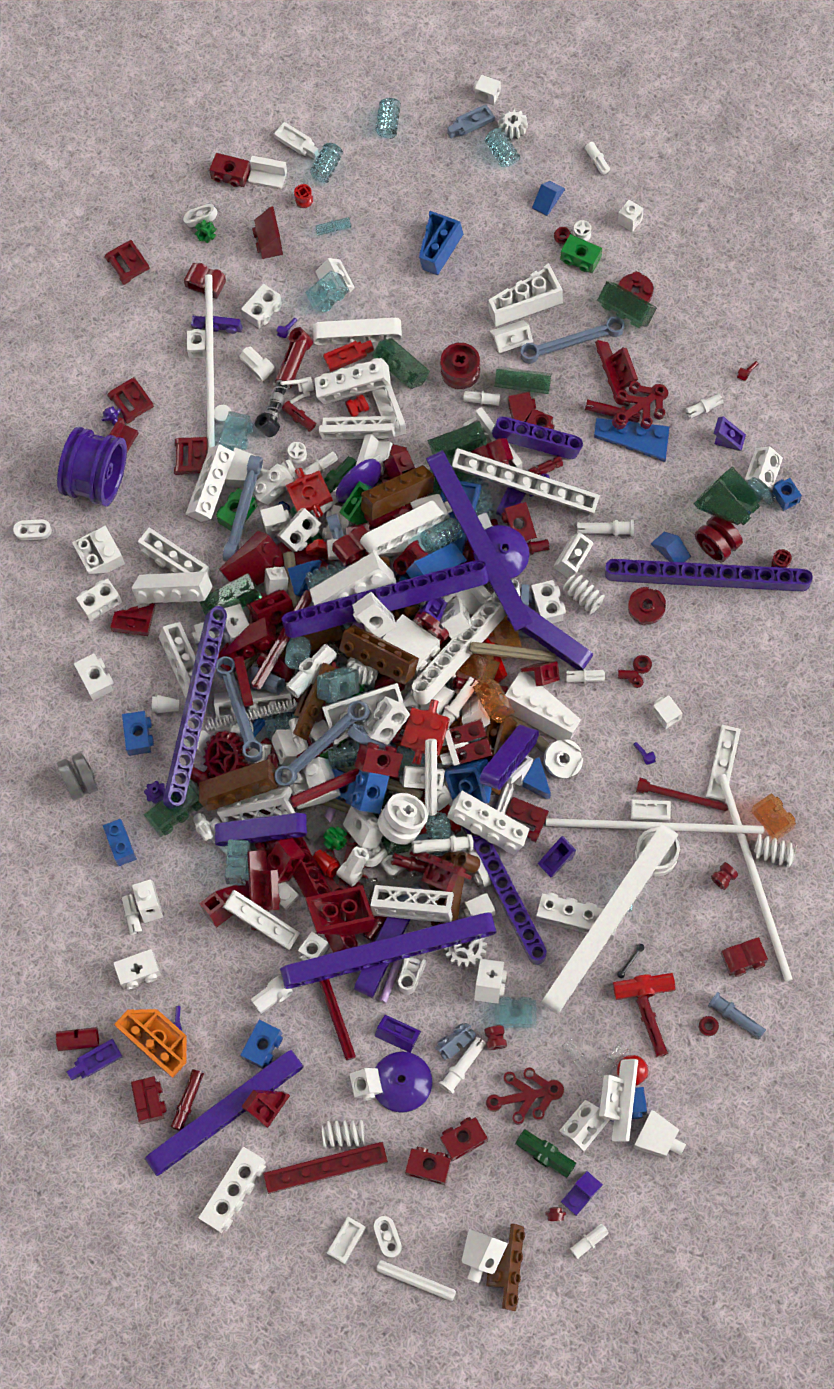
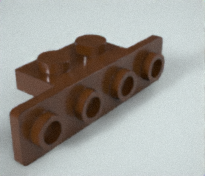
M327 663L322 664L314 684H311L304 691L294 714L299 719L293 734L303 740H308L337 672L336 668Z
M518 1224L510 1225L509 1243L495 1273H487L486 1286L504 1288L502 1309L516 1311L519 1301L518 1287L521 1281L520 1267L523 1260L522 1248L525 1232L524 1226Z

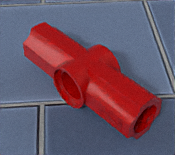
M673 973L655 976L644 974L633 979L613 982L616 1000L633 997L641 998L644 996L649 998L658 993L676 990Z

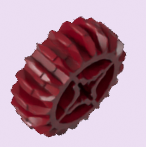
M218 732L216 735L210 736L211 740L206 742L208 747L203 748L206 753L202 758L206 762L202 765L207 766L205 772L210 773V778L250 765L243 756L244 742L242 736H238L236 732ZM249 748L246 749V752H245V753L248 755V752H249L251 749H249Z

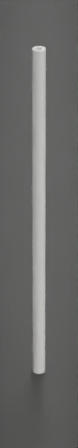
M205 275L207 450H209V448L215 446L212 275Z
M726 774L720 775L718 778L733 824L742 825ZM737 833L785 982L791 981L793 979L745 833Z
M546 818V826L648 830L664 824L673 831L764 834V826Z

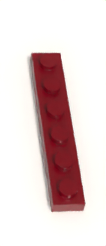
M379 1142L263 1173L267 1192L271 1194L388 1163L384 1144Z

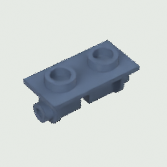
M461 1023L453 1029L454 1033L449 1037L444 1036L437 1042L438 1045L435 1049L439 1052L442 1051L440 1055L444 1060L447 1058L451 1059L460 1051L456 1045L458 1042L464 1048L474 1040L476 1033L472 1029L468 1030L471 1028V1025Z

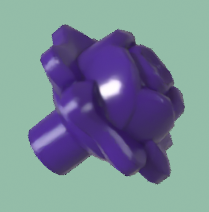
M113 406L106 408L103 411L101 420L111 421L114 426L121 409L116 410Z
M158 781L147 784V789L144 790L147 801H152L154 804L163 801L165 784H159Z

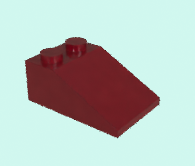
M257 531L219 570L236 592L243 596L264 582L266 568L284 567V557L282 551L268 534Z
M363 885L305 898L316 934L355 935L372 931L374 917Z

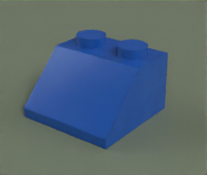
M487 758L455 766L452 764L445 770L444 775L452 800L461 791H464L485 804L490 802L491 787L480 784L481 773L489 763Z

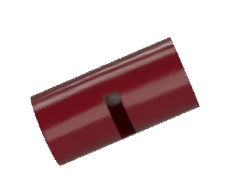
M91 1027L57 1031L56 1045L58 1052L98 1047V1028Z

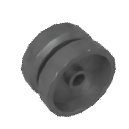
M82 752L72 756L75 768H72L69 760L66 758L57 762L61 776L73 801L83 797L81 784H83L86 792L89 794L99 790L92 768Z

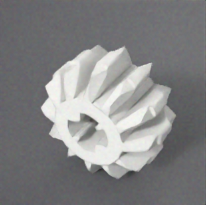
M515 108L513 112L507 109L506 114L502 113L498 120L500 133H503L504 138L510 136L512 140L513 136H516L519 139L520 135H524L528 128L526 115H523L522 111L516 112Z
M350 658L346 667L348 679L361 685L375 683L379 673L377 670L363 665L354 658Z

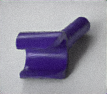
M293 318L285 327L279 325L276 330L278 332L277 336L286 338L291 327L297 322V319Z
M637 742L633 744L641 753L646 765L656 762V756L653 751L646 753Z
M176 1006L175 1022L173 1024L182 1031L180 1023L181 1006Z

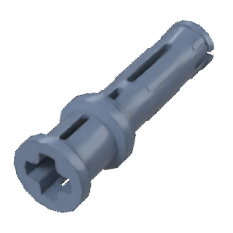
M719 992L715 994L708 1004L709 1008L713 1007L722 1014L723 1018H730L758 1040L766 1031L761 1025L735 1008L733 1002H728L721 997Z

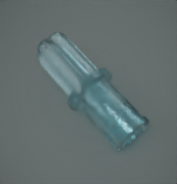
M349 217L335 221L331 219V222L316 225L317 235L331 232L335 234L336 231L351 228V222Z
M756 477L748 480V486L755 492L757 497L762 498L768 505L775 502L773 499H776V496L768 489L766 484L763 485Z

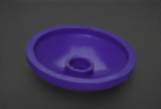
M372 458L354 466L339 483L336 490V499L340 503L345 504L359 481L371 487H376L381 474V464Z
M496 525L485 529L510 579L520 575L529 561V548L524 537L518 531L508 526ZM502 546H505L507 548V551H504L502 549ZM473 551L474 559H475V560H478L477 557H476V555H475V553H474V551Z
M395 1052L384 1057L375 1067V1069H378L382 1093L375 1095V1097L388 1110L399 1113L410 1112L422 1106L428 1099L432 1090V1074L426 1062L419 1056L410 1052ZM400 1076L405 1077L403 1083L398 1082Z

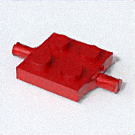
M299 468V471L296 469L295 473L298 478L285 486L297 512L305 508L308 512L313 510L317 518H320L318 512L322 517L323 512L320 507L332 502L333 499L320 471L305 475L302 468Z
M431 699L428 710L411 708L401 746L415 751L413 764L420 765L423 754L425 755V741L427 739L437 740V756L440 755L450 718L436 713L439 703L437 700Z

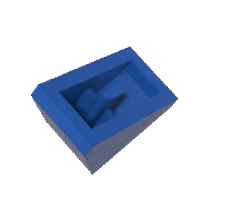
M552 181L541 184L532 209L548 216L565 191V188Z
M664 531L651 543L669 562H686L691 557L678 535Z
M311 561L288 568L296 596L303 595L306 590L310 591L322 561Z
M540 757L534 760L525 776L522 787L545 799H550V788Z

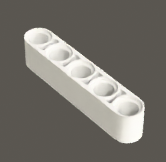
M399 318L325 321L313 324V342L316 345L349 344L354 341L364 343L369 340L371 342L399 341L402 338L401 320Z
M430 501L366 533L361 538L360 543L369 554L375 552L377 555H380L439 525L446 515L434 501Z

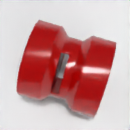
M306 184L298 185L294 190L295 202L298 207L307 208L313 203L312 190Z
M363 394L357 395L353 400L345 401L346 408L351 417L358 416L360 412L369 411V405Z

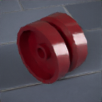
M457 342L444 349L440 359L443 381L451 388L463 390L472 387L480 377V356L472 345Z
M714 514L707 520L706 525H702L694 534L701 549L713 560L720 563L727 560L731 552L736 551L743 544L742 536L736 527L725 517Z

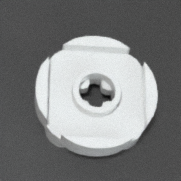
M557 740L546 748L543 765L551 775L557 778H569L576 775L583 764L580 747L571 740ZM565 754V759L568 760L567 763H561L559 756Z

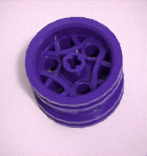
M75 427L69 434L60 457L57 474L59 493L71 498L82 496L89 498L93 504L109 506L116 497L124 475L127 458L125 439L122 437L116 438L114 435L103 437L95 435L91 429Z

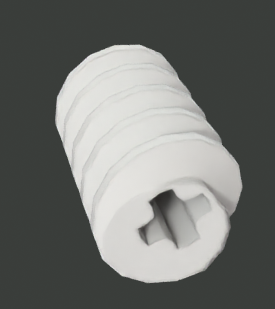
M573 575L563 586V591H568L569 596H574L573 600L579 601L580 606H585L584 610L590 611V614L594 613L602 604L605 595L598 597L599 590L592 592L594 585L587 587L588 580L581 582L583 575L578 577Z
M758 834L754 852L756 853V859H759L761 855H763L764 861L771 857L772 863L779 859V865L787 861V867L789 868L793 863L797 845L793 849L792 842H789L785 847L784 840L777 844L776 838L769 842V836L762 840L761 834Z
M346 1120L343 1121L342 1126H339L338 1121H335L333 1127L330 1121H327L325 1127L322 1125L323 1147H327L328 1141L331 1147H335L336 1141H338L340 1147H343L344 1141H346L348 1147H351L353 1141L356 1146L360 1145L361 1140L364 1144V1124L362 1120L359 1121L358 1126H356L354 1120L351 1121L350 1126L347 1125Z

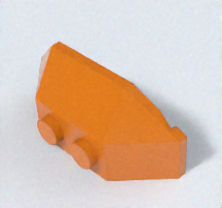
M128 1009L115 1022L114 1026L172 1078L187 1063V1035L158 1009Z

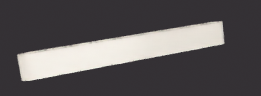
M511 579L520 596L519 582L516 579ZM495 592L470 618L471 627L452 638L412 683L413 696L417 704L423 705L430 702L471 656L472 652L469 651L470 643H482L506 616Z

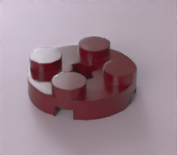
M636 271L620 280L618 284V297L624 305L628 307L637 306L639 308L647 305L652 299L654 292L653 283L642 273ZM632 288H639V293H632Z
M641 587L631 594L628 601V612L640 625L654 624L665 614L666 600L659 590ZM643 603H651L652 605L650 606V609H644Z
M419 611L415 615L413 621L439 639L440 644L447 639L449 632L445 627L443 630L439 627L440 622L426 612L420 613Z

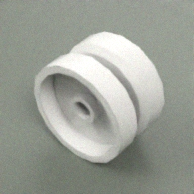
M408 793L395 794L388 800L385 808L379 815V830L383 836L394 843H411L417 838L427 822V808L422 801Z
M659 827L648 829L638 838L635 850L636 861ZM677 838L652 876H664L670 873L676 866L680 852Z

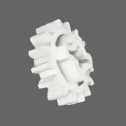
M485 938L466 942L465 944L469 945L467 950L464 947L462 948V944L455 945L453 948L452 946L444 948V950L448 951L446 958L452 957L450 960L451 964L458 962V968L465 964V968L468 969L470 963L475 967L476 960L480 962V959H482L480 955H486V951L482 949L487 947V943L482 942ZM479 945V949L474 955L473 950ZM461 955L466 957L467 959H463L458 956Z

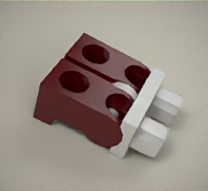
M482 718L447 729L442 746L448 745L450 752L440 754L443 765L454 764L455 766L493 754L488 737H485L487 734ZM481 737H485V738H482V739H480V740H476V741H473V742H470V743L468 742V741L475 740V739H478V738H481Z

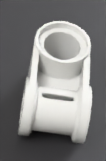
M413 957L404 959L398 978V987L401 993L409 995L416 990L426 965L425 959L422 961ZM405 980H410L413 983L410 987L402 985Z

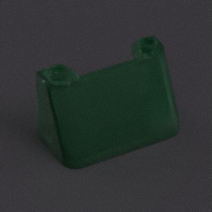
M732 466L713 482L693 504L698 510L735 525L740 523L745 525L751 519V513H754L760 507L758 503L762 498Z

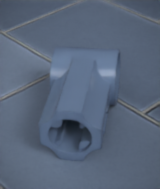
M254 666L248 680L249 685H251L259 670L257 666ZM270 673L261 689L279 695L286 687L285 679Z

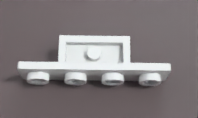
M636 1059L621 1060L619 1078L611 1075H604L599 1116L614 1121L612 1141L614 1142L629 1141L638 1060Z

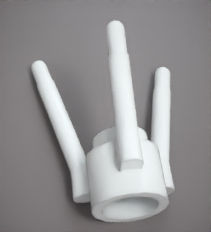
M311 377L280 382L281 385L297 384L298 392L303 393L290 400L292 404L304 397L310 396V392L314 391Z

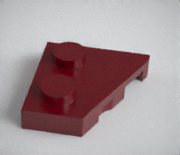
M150 603L148 606L141 608L134 606L128 610L115 611L110 627L111 632L148 637L156 607L155 603Z
M253 1090L242 1105V1108L268 1128L290 1095L284 1091Z

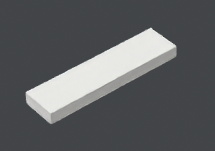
M726 725L721 726L706 794L707 799L725 803V797L718 776L726 774L729 784L741 731L739 728Z
M235 890L232 891L223 908L287 950L291 949L300 934Z

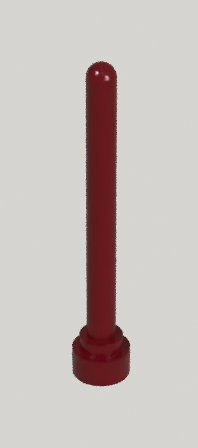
M639 778L636 789L637 793L652 792L722 811L729 810L726 803L652 785L647 779Z

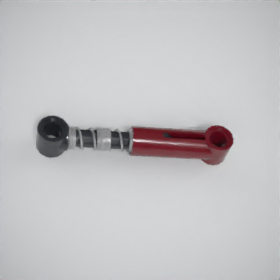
M296 327L290 332L288 336L290 343L275 379L277 387L274 388V392L271 394L270 401L268 402L269 407L255 419V427L269 438L275 436L280 429V424L277 422V412H280L279 407L283 406L286 398L284 396L285 392L293 386V384L281 385L280 382L295 380L305 352L313 345V338L301 327Z

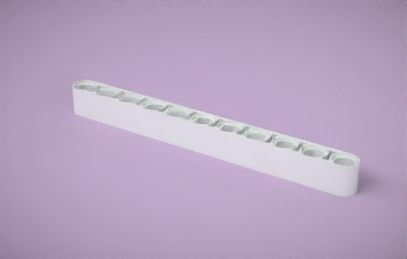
M664 824L659 826L541 1004L557 1015L560 1013L678 837V833Z

